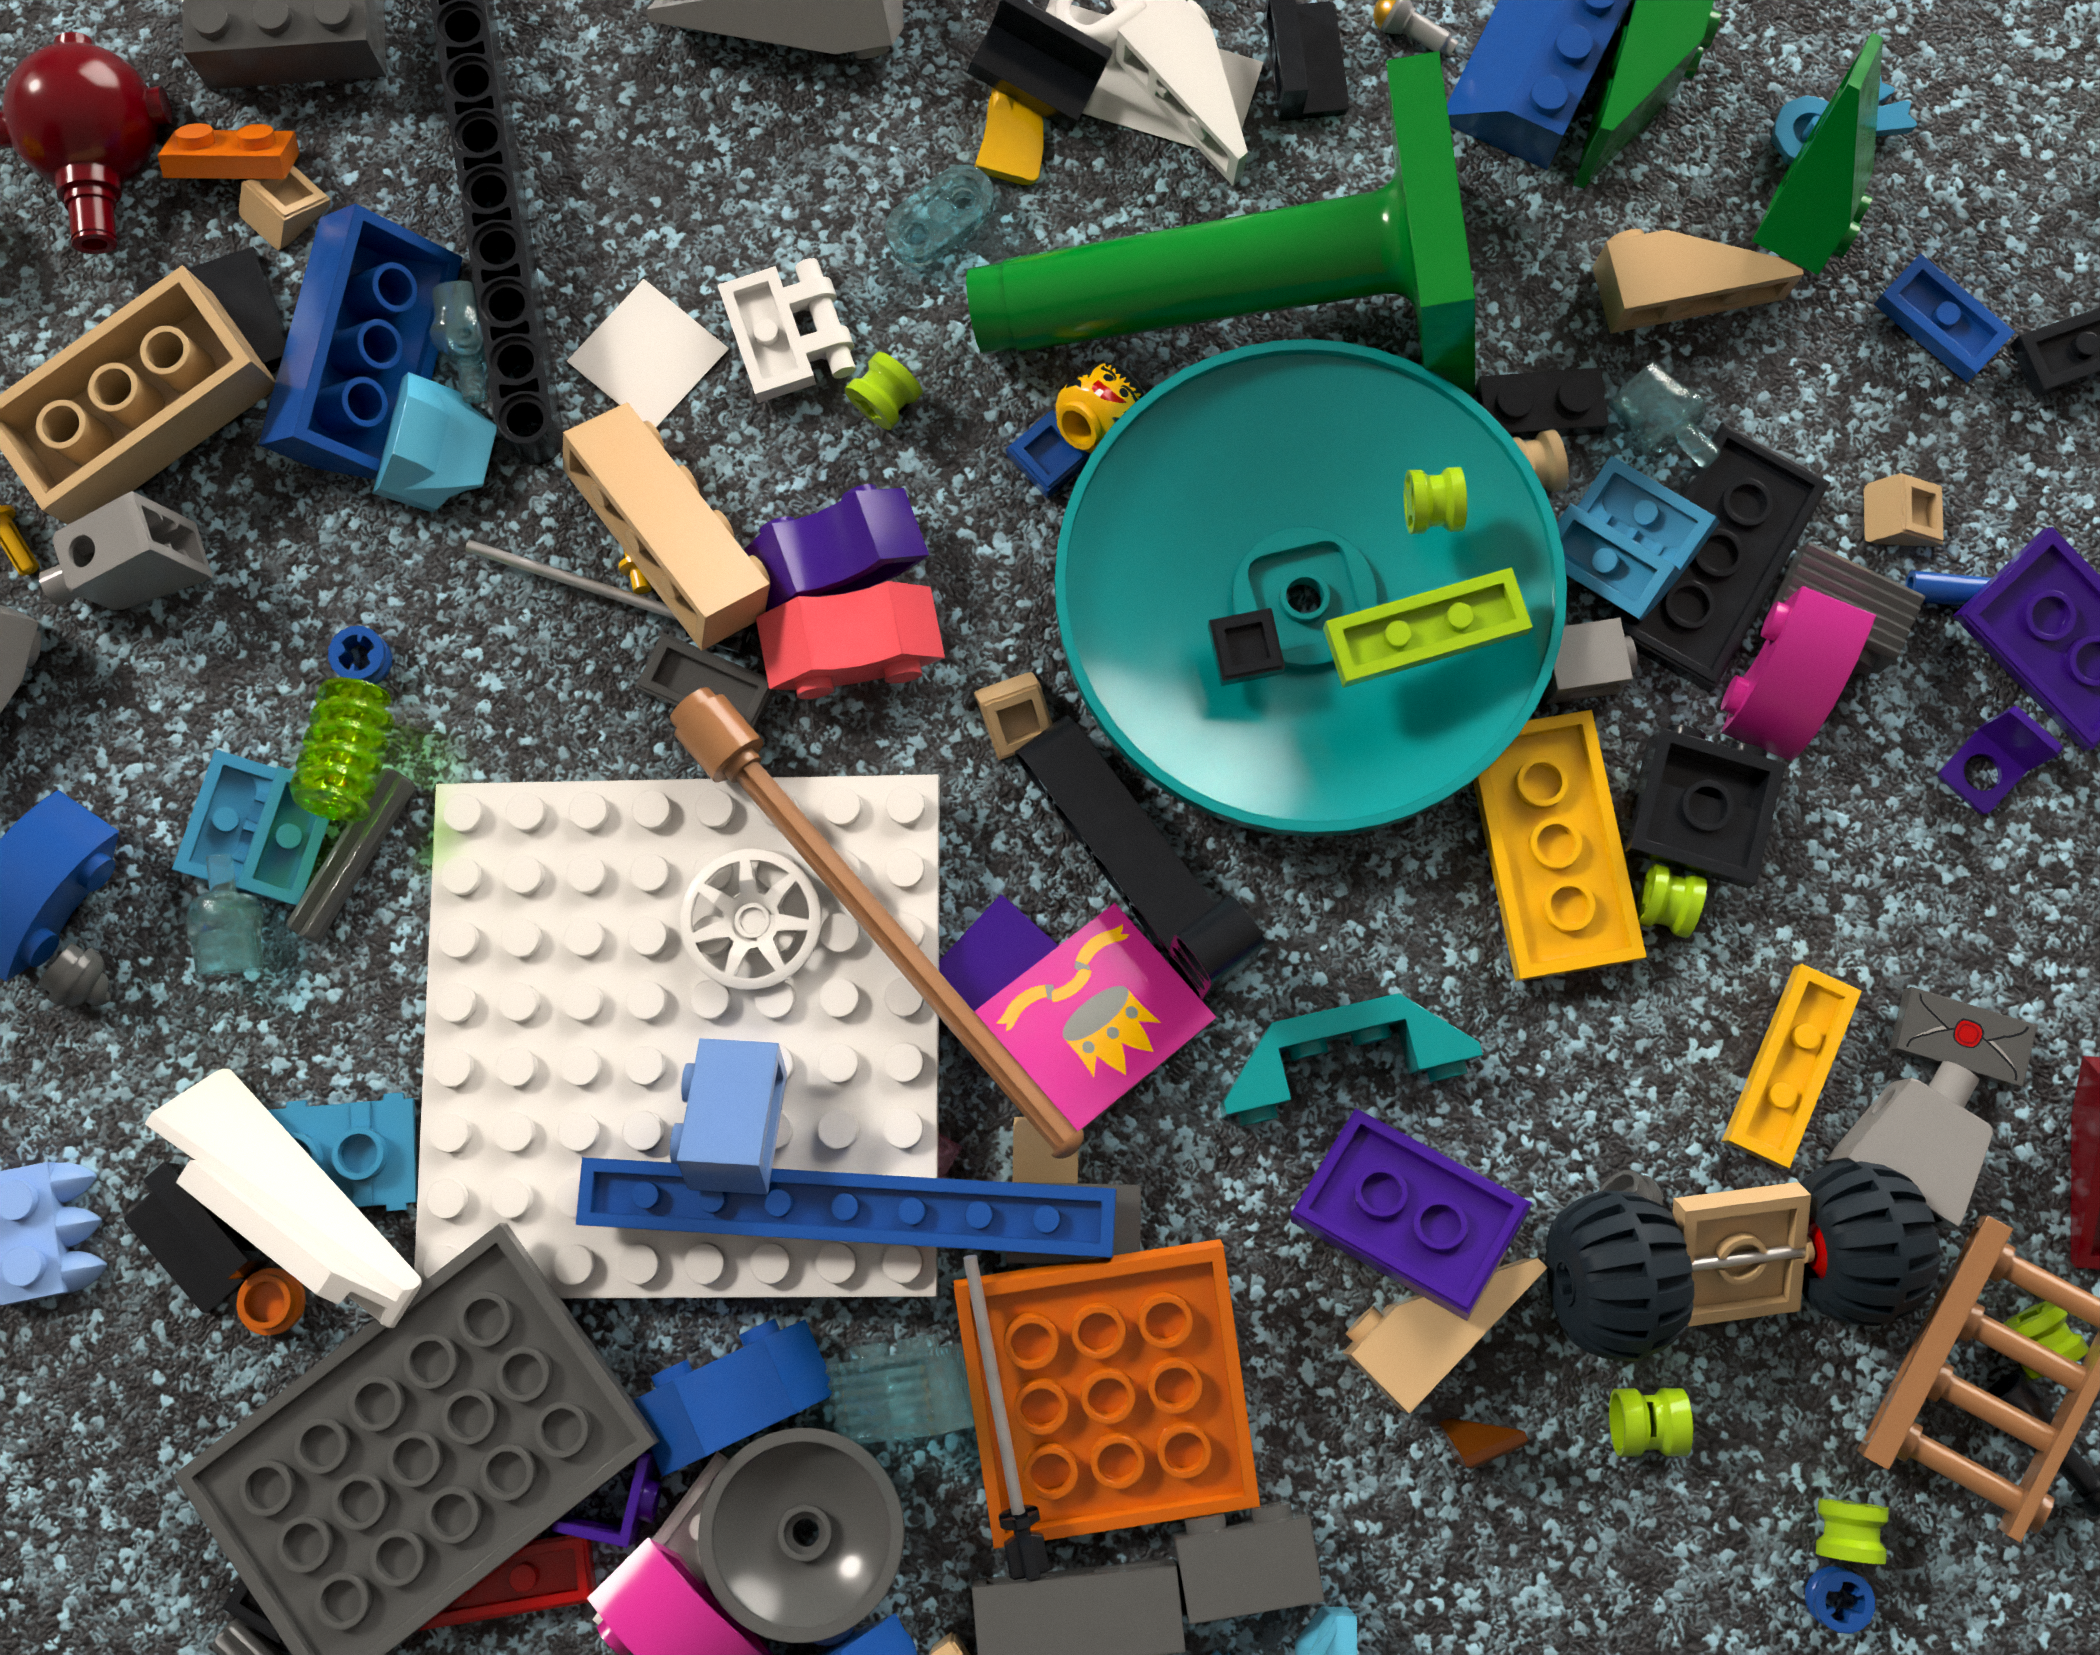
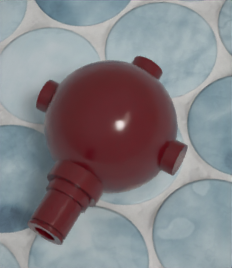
M65 32L57 35L54 39V44L40 48L28 55L11 74L4 92L2 111H0V149L14 148L21 160L32 171L44 180L56 185L57 197L64 203L69 213L71 243L75 250L86 254H104L116 249L117 236L114 210L116 209V203L122 197L121 184L139 172L150 158L157 141L158 125L172 122L170 101L162 86L148 88L140 74L127 61L105 48L93 45V41L89 36L78 32Z

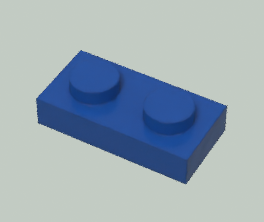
M1921 253L1873 304L1966 383L1983 368L2015 333L2013 329Z

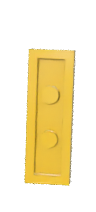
M1804 964L1793 967L1721 1142L1779 1169L1790 1168L1861 995V990Z

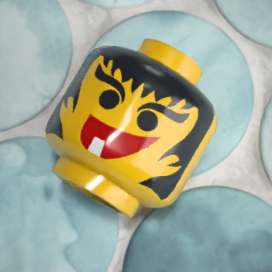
M1108 362L1093 365L1070 381L1059 392L1055 404L1057 426L1067 443L1074 448L1092 454L1107 431L1145 394L1135 377L1121 366Z

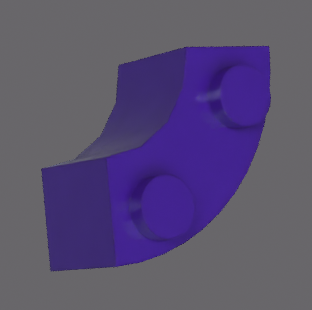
M864 484L848 490L842 495L841 501L817 513L798 519L791 516L773 519L765 523L759 529L760 535L743 549L748 557L751 555L756 556L764 565L769 575L770 588L765 612L798 596L822 597L870 588L899 576L929 556L905 489H877L874 484Z

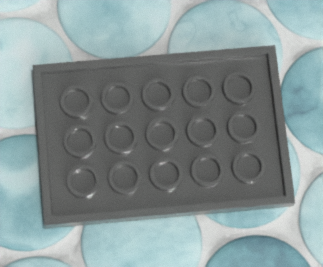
M499 1223L422 1283L395 1328H388L380 1324L377 1319L373 1320L173 1476L292 1655H388L660 1441L634 1401L507 1223Z

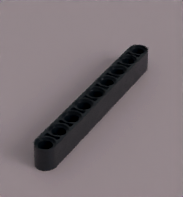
M430 0L495 422L505 442L520 461L529 465H542L552 461L560 453L563 447L564 431L494 0ZM477 35L470 41L460 42L467 36ZM487 88L481 95L468 97L474 90ZM488 142H496L490 150L476 152L481 145ZM505 197L504 201L498 206L484 208L490 199ZM514 252L513 257L508 262L500 265L492 264L499 254ZM515 307L524 308L522 314L517 319L500 321L502 315L509 309ZM524 363L534 365L531 372L520 379L509 378L511 371L518 365ZM532 420L543 421L540 430L529 437L518 436L520 428L526 422Z

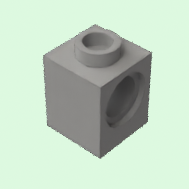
M1621 618L1564 626L1556 663L1542 695L1544 705L1615 695L1633 679L1632 673H1635L1637 670V652L1632 637L1624 636Z

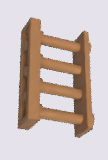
M1985 1215L1977 1217L1857 1451L1862 1456L1888 1470L1895 1457L1903 1462H1906L1910 1457L1998 1505L2006 1511L1997 1528L2021 1543L2027 1530L2037 1534L2045 1524L2054 1504V1497L2047 1494V1491L2100 1390V1298L2015 1255L2016 1247L2007 1243L2013 1228ZM2003 1278L2099 1328L2082 1364L2076 1363L1985 1315V1307L1976 1303L1987 1279L1998 1283ZM1958 1338L1967 1343L1970 1338H1973L2068 1388L2051 1424H2046L1953 1374L1954 1366L1945 1361L1956 1339ZM1941 1397L2037 1449L2019 1486L1922 1434L1923 1426L1914 1422L1925 1399L1928 1398L1937 1402Z

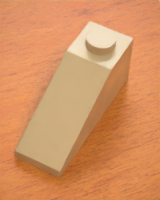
M1631 229L1618 233L1606 241L1592 267L1610 334L1785 300L1804 275L1801 266L1787 259L1670 230L1644 234L1642 229Z
M1524 1258L1498 1267L1468 1321L1421 1295L1387 1305L1381 1312L1372 1306L1346 1332V1335L1353 1342L1342 1353L1399 1410L1410 1414L1548 1267L1538 1258Z

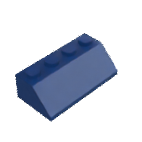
M1499 0L1447 103L1450 127L1548 170L1630 0Z
M356 203L320 217L259 446L315 469L376 480L402 377L410 372L428 380L432 379L463 257Z

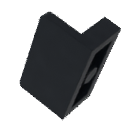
M1000 0L992 24L976 51L967 73L1072 132L1094 92L1113 51L1105 44L1027 0Z
M1266 0L1264 21L1278 122L1347 114L1350 103L1335 4L1332 1L1296 4V0Z
M162 1162L143 1179L152 1192L125 1215L124 1221L202 1313H212L233 1295L250 1275L259 1271L270 1260L260 1249L175 1183L186 1167L185 1164Z

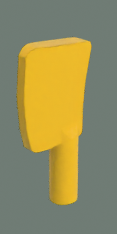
M991 87L984 136L974 170L976 173L1009 182L1032 185L1038 181L1044 149L1042 115Z

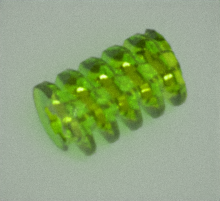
M330 678L321 683L315 696L317 704L313 706L310 713V727L306 729L302 740L304 748L300 750L297 757V771L293 773L289 788L294 803L303 810L325 819L342 822H361L367 820L371 811L368 803L364 800L373 798L377 789L375 782L371 778L378 776L383 767L380 758L377 756L385 754L388 749L389 742L383 734L391 732L395 724L392 714L384 709L390 706L392 699L386 690L375 684L353 678Z

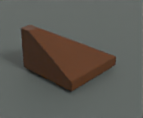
M1446 1418L1438 1422L1455 1463L1469 1469H1474L1526 1445L1525 1442L1529 1441L1525 1431L1510 1426L1455 1418Z

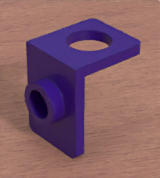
M2012 706L1981 724L1938 771V778L1978 814L1985 815L1993 810L2027 771L2057 757L2064 748L2022 709ZM1982 756L1992 761L1995 765L1998 779L1991 790H1978L1967 782L1964 775V767L1970 757Z
M651 1449L638 1457L622 1526L567 1514L553 1524L552 1531L625 1548L637 1542L640 1537L643 1521L653 1522L662 1493V1482L653 1480L657 1463Z

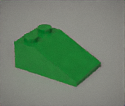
M1714 0L1629 1L1615 33L1573 186L1584 189L1671 100L1682 78L1693 79L1700 63L1703 49L1710 48L1720 22L1721 12L1712 9Z
M1871 32L1779 183L1752 239L1754 243L1816 275H1819L1831 255L1840 259L1844 257L1862 226L1859 222L1873 197L1864 192L1874 169L1883 37Z

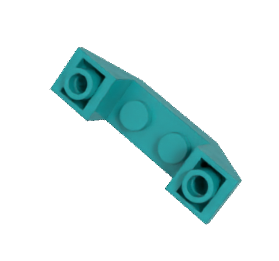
M1400 993L1272 1022L1264 1031L1219 1106L1221 1116L1224 1119L1238 1115L1240 1127L1279 1118L1276 1106L1284 1105L1291 1100L1280 1052L1289 1051L1291 1061L1307 1059L1328 1053L1327 1041L1351 1036L1354 1047L1392 1038L1389 1027L1396 1025L1409 1075L1427 1071L1429 1082L1431 1083L1468 1074L1465 1062L1472 1061L1483 1055L1480 1042Z

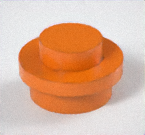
M279 1268L262 1269L250 1275L239 1289L236 1302L238 1316L242 1323L256 1334H281L291 1329L301 1318L305 1309L306 1296L302 1283L286 1270Z

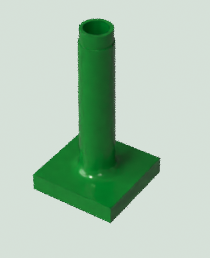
M1439 51L1386 60L1395 172L1391 180L1383 187L1360 194L1006 258L1002 263L969 268L966 276L968 306L973 332L980 352L983 355L1011 350L1024 352L1375 295L1397 294L1406 298L1414 307L1422 367L1425 370L1429 369L1467 394L1475 393V293Z

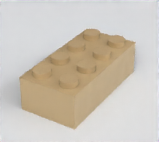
M182 265L0 394V450L42 511L69 525L122 495L137 489L271 393L276 380L214 293Z

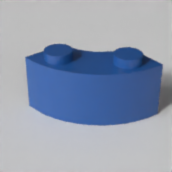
M59 790L50 794L30 809L0 839V978L6 982L30 966L38 967L53 955L59 944L61 930L73 911L90 892L101 888L111 877L115 869L116 863L113 857L119 831Z
M774 1318L738 1335L743 1348L694 1371L687 1359L651 1376L656 1389L633 1401L660 1441L651 1448V1451L662 1477L838 1393L806 1319L780 1330Z

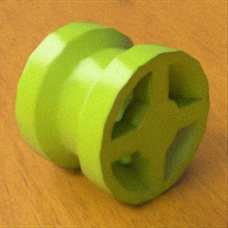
M878 351L868 361L869 371L862 378H854L845 387V393L855 407L868 419L883 429L891 430L899 421V411L905 404L916 402L923 394V390L916 378L901 363L888 354Z
M1461 467L1445 468L1440 475H1427L1421 469L1407 470L1404 480V513L1409 534H1424L1430 527L1442 526L1448 532L1464 530L1467 520V490Z
M1653 863L1645 875L1636 902L1639 924L1651 927L1658 923L1668 926L1675 936L1685 939L1690 937L1703 909L1707 891L1706 878L1695 874H1690L1683 878L1673 875L1668 866Z
M2047 1301L2031 1306L2003 1323L2075 1362L2085 1356L2089 1350L2082 1335L2071 1332L2066 1324L2067 1311ZM2021 1364V1367L2031 1379L2044 1377Z
M1818 1499V1513L1824 1519V1534L1816 1540L1817 1555L1852 1562L1886 1564L1887 1549L1880 1542L1881 1527L1888 1522V1507L1839 1499Z

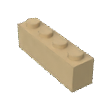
M626 402L563 432L564 472L701 651L756 622L757 616L765 613L770 578L764 565L756 556L751 555L748 557L735 540L734 532L728 519L721 511H712L699 494V488L692 473L684 465L677 466L666 452L661 435L650 421L646 420L643 422L630 404Z

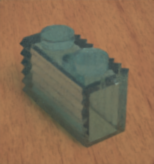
M937 1333L897 1340L898 1353L890 1354L889 1341L849 1347L851 1361L828 1365L825 1374L830 1378L827 1387L832 1391L829 1401L834 1405L831 1414L836 1418L833 1428L838 1434L848 1437L858 1444L940 1435L975 1426L962 1343L939 1346Z

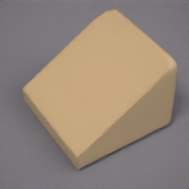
M293 165L285 179H248L242 182L239 215L276 250H281L294 241L330 206L331 199Z
M1902 473L1868 483L1864 488L1865 540L1883 545L1927 547L1943 545L1942 486Z
M1033 672L1018 675L974 692L998 760L1015 755L1014 752L1053 724L1040 683Z
M1014 1117L1012 1182L1078 1183L1079 1149L1067 1158H1054L1052 1156L1054 1153L1052 1147L1027 1118Z

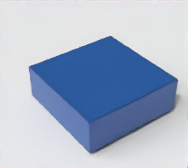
M1053 410L1048 412L1006 448L1007 457L1047 499L1080 472L1091 455L1067 443L1059 431L1057 415Z

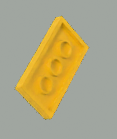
M1592 710L1528 720L1518 736L1497 760L1473 781L1515 982L1641 961L1647 956Z

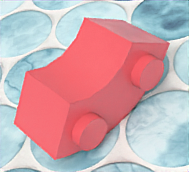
M886 581L867 589L846 594L822 597L798 596L756 617L769 689L796 690L797 698L799 699L824 697L833 693L836 686L856 684L885 678V682L891 684L909 682L922 676L921 667L945 658L932 590L929 586Z

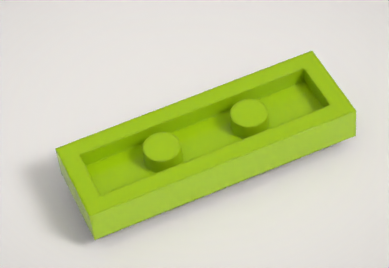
M1510 567L1327 620L1323 630L1342 687L1345 688L1524 636L1530 632L1533 626L1513 569Z

